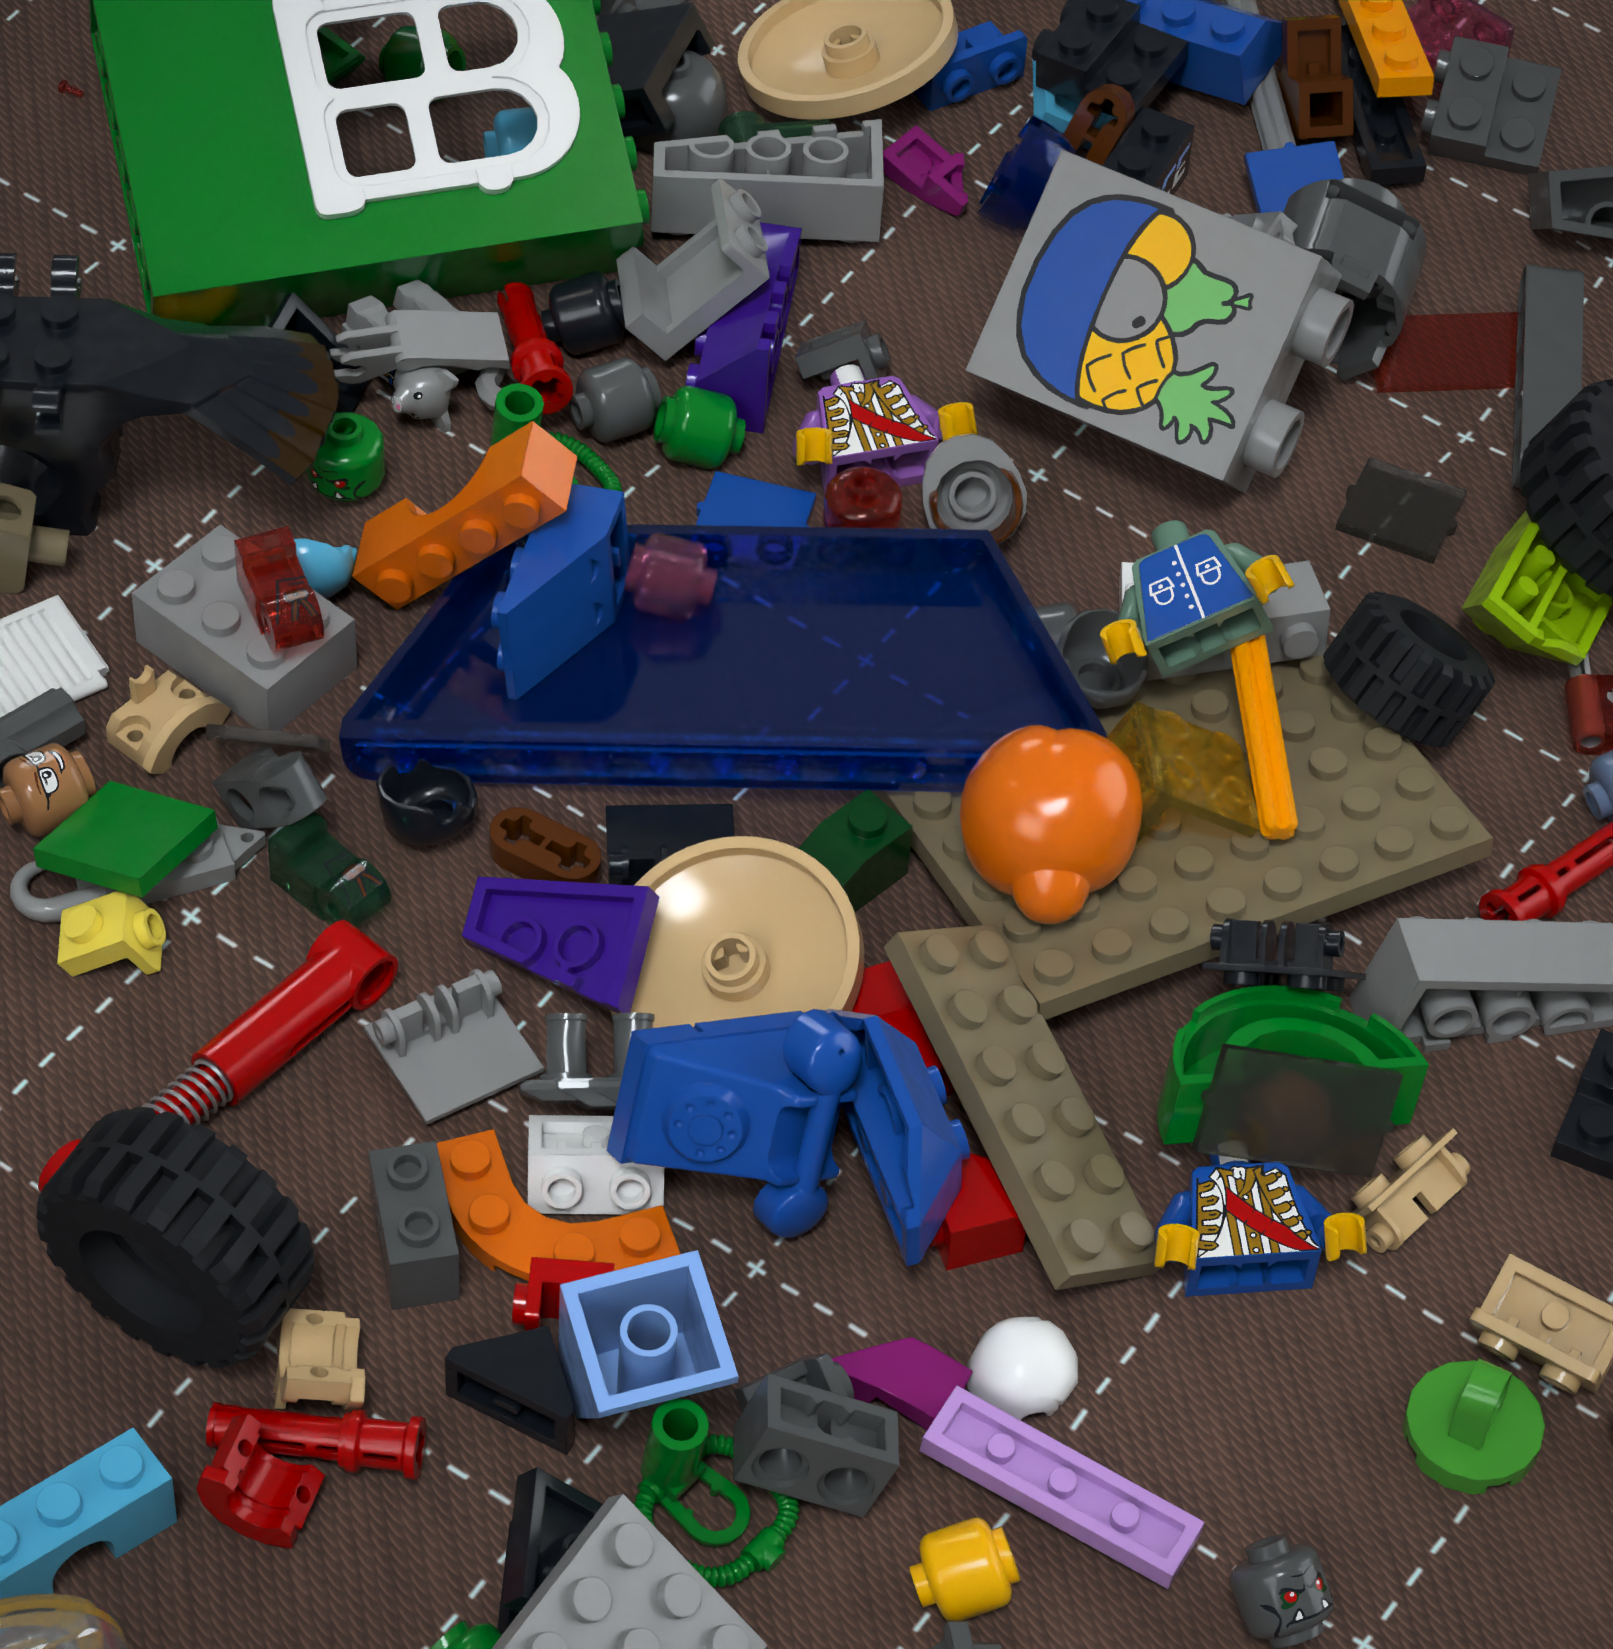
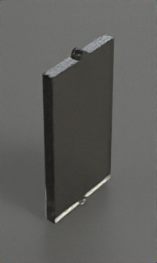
M1223 1043L1210 1087L1201 1093V1099L1205 1104L1192 1148L1199 1153L1261 1162H1280L1288 1166L1372 1178L1385 1133L1390 1132L1394 1126L1390 1117L1403 1075L1398 1070Z

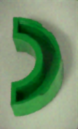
M1279 985L1253 986L1231 990L1214 996L1200 1004L1193 1010L1191 1020L1183 1028L1178 1029L1158 1099L1157 1123L1159 1133L1164 1145L1226 1140L1240 1091L1280 1068L1294 1069L1304 1074L1307 1078H1312L1319 1082L1329 1097L1330 1109L1339 1115L1349 1129L1410 1124L1429 1064L1413 1042L1395 1026L1375 1013L1367 1021L1341 1009L1340 1006L1343 999L1341 997L1307 988H1289Z

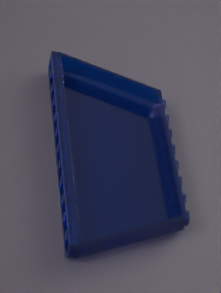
M627 524L632 580L616 621L518 700L508 699L505 672H500L497 669V653L501 640L499 629L492 627L491 613L496 594L499 591L506 592L509 585L510 566L514 551L517 547H525L529 537L528 534L455 576L342 718L339 734L341 753L345 766L355 775L377 781L384 768L389 764L394 765L399 774H405L416 766L419 759L423 758L431 765L455 767L471 777L473 783L823 790L869 789L874 791L962 792L970 771L982 754L996 740L1013 730L1025 726L1043 725L1057 730L1066 728L1092 731L1107 738L1104 727L989 530Z

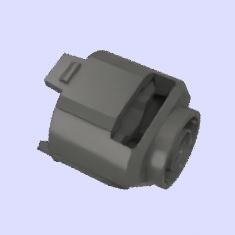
M1357 178L1327 179L1313 182L1298 189L1288 198L1283 213L1298 225L1293 232L1295 245L1322 256L1342 274L1335 293L1354 302L1353 314L1348 330L1338 352L1330 362L1339 363L1337 374L1344 381L1378 368L1386 348L1393 345L1398 338L1425 260L1426 237L1420 222L1406 214L1398 198L1379 184Z

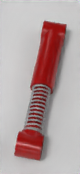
M346 920L336 921L318 936L303 964L197 1050L191 1059L193 1067L185 1069V1073L178 1075L175 1082L168 1083L167 1089L160 1090L158 1096H153L150 1099V1103H145L142 1107L153 1108L156 1114L168 1111L183 1116L185 1123L196 1126L200 1124V1120H209V1113H217L218 1106L237 1105L352 1007L361 1011L377 1003L395 979L398 970L397 958ZM82 1139L68 1142L49 1159L39 1177L38 1189L40 1193L45 1184Z

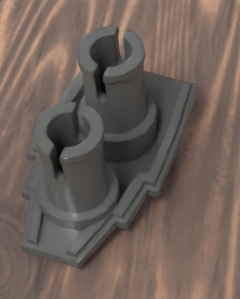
M583 1013L546 1014L547 1074L540 1075V1080H524L523 1083H520L519 1094L543 1104H575L588 1111H615L631 1033L634 1030L653 1028L655 1015L651 1013H618L612 1015V1022L614 1023V1073L608 1074L607 1077H594L593 1074L587 1073L586 1023L588 1015Z

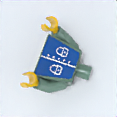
M1167 521L1157 526L1151 534L1155 552L1137 559L1132 565L1134 585L1125 592L1117 621L1105 626L1100 632V637L1111 665L1117 664V660L1123 655L1136 653L1138 658L1146 656L1147 652L1143 644L1145 642L1150 655L1164 678L1273 631L1272 624L1262 605L1269 602V594L1275 593L1280 587H1288L1290 589L1295 584L1277 555L1263 557L1240 543L1224 545L1214 530L1206 529L1190 536L1187 526L1182 521Z

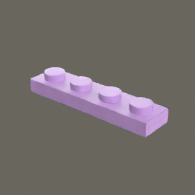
M959 1386L955 1387L922 1438L920 1452L1166 1589H1169L1200 1537L1205 1523Z

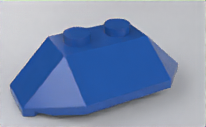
M827 1009L825 1011L857 1037L861 1045L863 1062L857 1079L852 1083L857 1090V1099L855 1101L842 1102L841 1107L907 1267L921 1262L962 1188V1160L970 1158V1149L964 1128L959 1119L948 1120L943 1105L947 1104V1096L941 1074L935 1065L926 1067L917 1044L877 1015Z

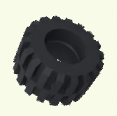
M1377 591L1366 594L1323 654L1325 667L1335 683L1361 710L1393 732L1399 733L1401 736L1412 741L1434 747H1448L1494 687L1495 682L1494 675L1482 655L1452 626L1410 600Z

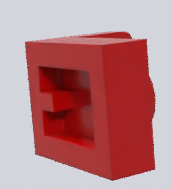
M531 1257L528 1284H515L512 1324L525 1325V1331L540 1328L542 1326V1318L559 1319L560 1284L614 1271L615 1263Z

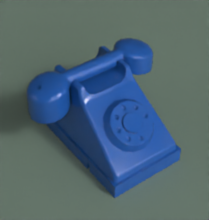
M818 1009L804 1013L800 1010L695 1023L694 1028L690 1024L634 1030L630 1037L606 1151L620 1164L634 1162L636 1164L766 1181L768 1183L760 1190L754 1200L753 1213L755 1218L778 1237L793 1238L807 1233L821 1221L828 1209L829 1197L827 1191L820 1185V1181L834 1179L839 1175L840 1168L834 1162L832 1155V1143L842 1102L855 1101L857 1099V1090L852 1083L857 1079L863 1062L861 1045L857 1037L825 1010Z

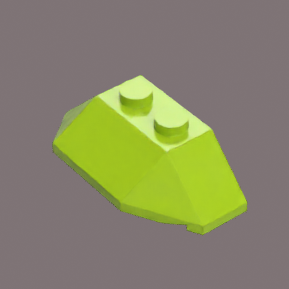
M1525 510L1492 552L1461 610L1472 618L1475 625L1481 631L1492 635L1509 649L1577 666L1585 659L1613 604L1612 597L1605 593L1596 594L1585 586L1586 581L1576 572L1571 574L1560 563L1563 559L1553 548L1548 549L1540 538V527L1537 523L1531 522Z

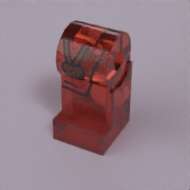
M289 526L234 540L237 583L261 635L264 634L270 649L275 653L297 645L323 639L324 625L320 607L297 558L296 543Z

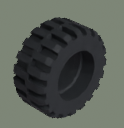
M1613 379L1594 382L1584 387L1529 441L1521 461L1520 488L1521 495L1528 498L1526 504L1528 516L1531 522L1537 523L1540 527V538L1547 548H1553L1563 559L1560 563L1571 574L1576 572L1586 581L1585 586L1598 595L1607 594L1612 597L1613 603Z
M137 1107L130 1110L126 1108L106 1114L101 1120L96 1121L39 1194L36 1219H38L37 1230L40 1240L48 1243L47 1255L54 1266L61 1267L65 1272V1280L76 1292H82L92 1302L90 1306L104 1318L106 1316L110 1317L122 1326L121 1331L135 1340L141 1338L150 1343L153 1350L168 1357L173 1354L182 1358L184 1363L195 1366L208 1363L211 1368H224L249 1360L256 1355L311 1282V1275L314 1273V1247L311 1246V1234L307 1224L298 1220V1208L289 1196H283L277 1190V1182L264 1169L259 1171L246 1159L248 1157L247 1154L233 1144L229 1147L215 1138V1132L200 1124L192 1126L184 1122L183 1116L168 1111L156 1114L153 1108Z

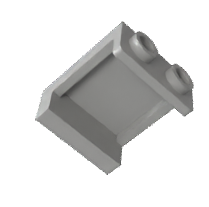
M721 178L711 185L716 218L660 264H654L634 246L616 259L625 328L665 361L770 278L765 254L768 246L762 236L759 219L762 216L761 209L747 191L741 188L735 191Z

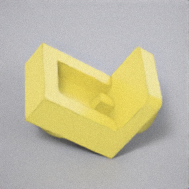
M115 891L62 910L57 964L72 977L125 958L133 962L146 975L159 972L161 970L162 945L166 939L163 920L157 911L149 908L137 896L120 891Z

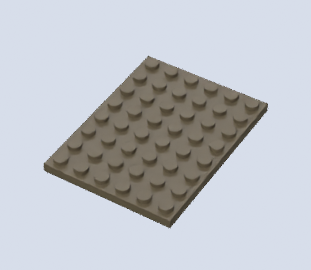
M1323 655L1270 663L1298 819V826L1294 830V836L1287 840L1279 838L1268 840L1261 834L1233 669L1151 681L1144 680L1142 689L1124 706L1095 709L1078 704L1067 696L1063 689L861 759V778L872 793L913 826L912 848L968 925L996 924L1019 968V976L1025 988L1035 998L1039 1014L1043 1015L1045 1020L1220 956V950H1212L1210 933L1213 924H1223L1226 918L1261 921V926L1264 920H1273L1278 935L1283 921H1292L1295 928L1296 923L1308 924L1490 857L1493 845L1492 835L1412 742L1374 720L1342 692L1326 669ZM1029 725H1043L1057 730L1066 728L1088 730L1109 739L1129 758L1141 784L1143 798L1142 819L1136 846L1129 862L1109 885L1089 893L1083 908L1075 916L1059 924H1042L1028 919L1019 910L1012 896L997 891L980 877L967 857L959 818L961 794L966 779L982 754L996 740L1007 733Z

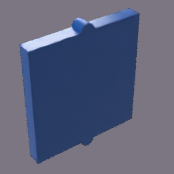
M1334 141L1300 146L1287 142L1284 148L1245 153L1243 158L1257 213L1278 211L1283 213L1288 198L1298 189L1321 180L1344 179Z
M715 471L705 500L697 503L696 515L698 519L689 541V549L792 572L802 541H807L810 538V526L808 523L816 503L817 493Z

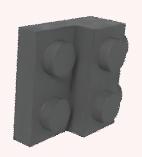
M1455 36L1451 51L1443 49L1439 51L1434 72V82L1443 84L1439 100L1428 98L1421 131L1431 133L1427 154L1525 175L1538 172L1562 68L1507 57L1509 47Z

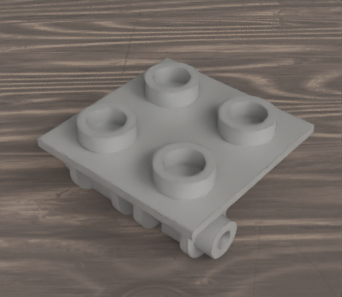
M476 968L469 972V977L453 983L452 987L447 988L445 985L440 984L434 987V995L429 996L426 992H422L416 996L415 1001L395 1010L386 1008L381 1011L380 1019L364 1025V1031L426 1125L544 1072L543 1065L496 998L497 995L502 993V986L498 976L492 969L482 973L481 970Z

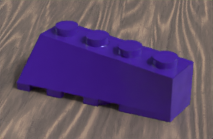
M760 222L762 236L768 246L765 254L770 278L696 336L695 356L701 357L700 364H689L686 385L731 396L736 404L737 418L745 420V431L764 434L799 272L802 228Z

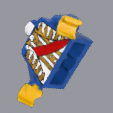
M1233 1138L1221 1140L1210 1147L1209 1158L1211 1166L1198 1167L1191 1171L1188 1191H1182L1173 1195L1154 1231V1241L1156 1244L1154 1266L1163 1268L1166 1261L1184 1263L1183 1288L1185 1297L1312 1289L1321 1255V1248L1325 1250V1256L1328 1261L1338 1260L1340 1258V1250L1345 1249L1355 1250L1360 1255L1367 1254L1365 1220L1362 1216L1354 1213H1337L1332 1215L1304 1186L1295 1184L1286 1165L1280 1162L1251 1163L1248 1144L1243 1140Z

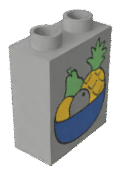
M1062 149L966 367V371L998 388L1246 494L1255 471L1272 478H1277L1288 464L1300 438L1305 414L1303 411L1285 403L1305 360L1324 368L1333 360L1348 330L1353 314L1354 302L1335 293L1342 274L1322 256Z

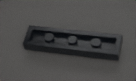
M1342 17V74L1353 79L1354 135H1352L1366 179L1379 185L1423 182L1427 165L1403 97L1377 98L1346 19Z

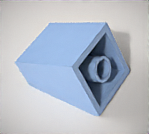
M698 1250L560 1284L558 1357L574 1405L576 1418H602L738 1383L739 1376Z

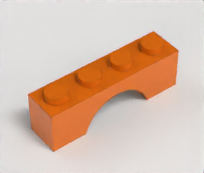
M534 421L528 423L490 446L471 480L450 502L440 509L427 514L405 498L365 522L352 577L396 610L402 608L566 512L577 455Z

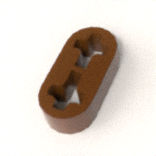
M1104 84L1089 92L1083 98L1055 148L1053 168L1062 149L1068 152H1075L1084 146L1087 140L1093 144L1086 155V159L1103 165L1134 119L1135 103L1131 95L1123 87L1115 84ZM1109 99L1114 103L1112 113L1118 119H1112L1099 130L1095 126L1101 117L1102 110L1096 104L1100 105Z
M523 807L503 810L493 818L489 826L490 855L494 863L523 879L600 883L601 850L589 837L536 811ZM521 835L528 836V837H529V841L526 840V839L520 838ZM507 838L516 842L514 844L508 843ZM577 861V862L583 863V864H584V868L581 867V866H578V865H575V866H573V865H574L575 862ZM562 865L566 867L573 866L569 871L562 869Z

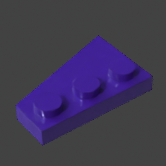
M478 876L462 937L480 950L613 1012L630 1013L660 897L649 886Z

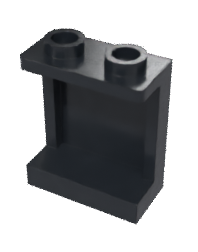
M694 3L600 16L597 21L599 32H608L612 46L613 64L607 67L611 84H620L624 97L625 117L620 119L623 136L637 137L668 133L676 117L661 91L686 49L706 55L710 54L715 45Z

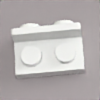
M529 1115L528 1205L541 1214L624 1215L660 1205L664 1206L665 1167L636 1164L634 1162L620 1164L606 1150L614 1116Z

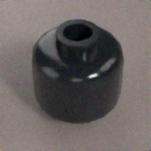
M592 271L552 287L548 298L549 309L541 311L542 322L549 340L555 343L562 342L566 350L575 356H584L621 342L625 334V321L620 283L617 279L609 281L604 274Z

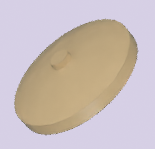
M781 0L765 11L748 29L740 43L737 61L748 95L755 103L767 111L796 119L822 120L842 118L872 111L893 103L914 92L932 79L948 62L955 50L958 40V25L951 0Z
M754 836L722 837L691 845L672 854L649 870L634 885L649 886L660 897L630 1012L654 1014L653 1028L690 1024L694 1028L695 1023L800 1010L803 1013L813 1009H835L852 1012L860 991L864 972V942L860 924L849 898L838 880L826 867L804 851L773 839ZM610 1010V1012H611L612 1015H613V1014H618V1013L613 1012V1011Z

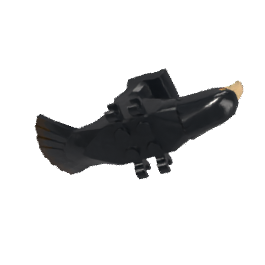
M0 253V482L31 490L37 496L33 525L70 530L69 535L88 536L96 529L101 507V496L98 491L116 476L121 452L120 438L123 436V424L144 416L187 415L246 452L291 486L308 469L313 467L320 447L325 444L329 426L334 420L338 402L339 383L335 380L332 361L328 360L325 346L320 345L311 334L266 326H207L203 323L164 319L110 299L80 298L82 281L81 278H78L79 255H53L50 297L18 296L20 277L15 276L17 253Z

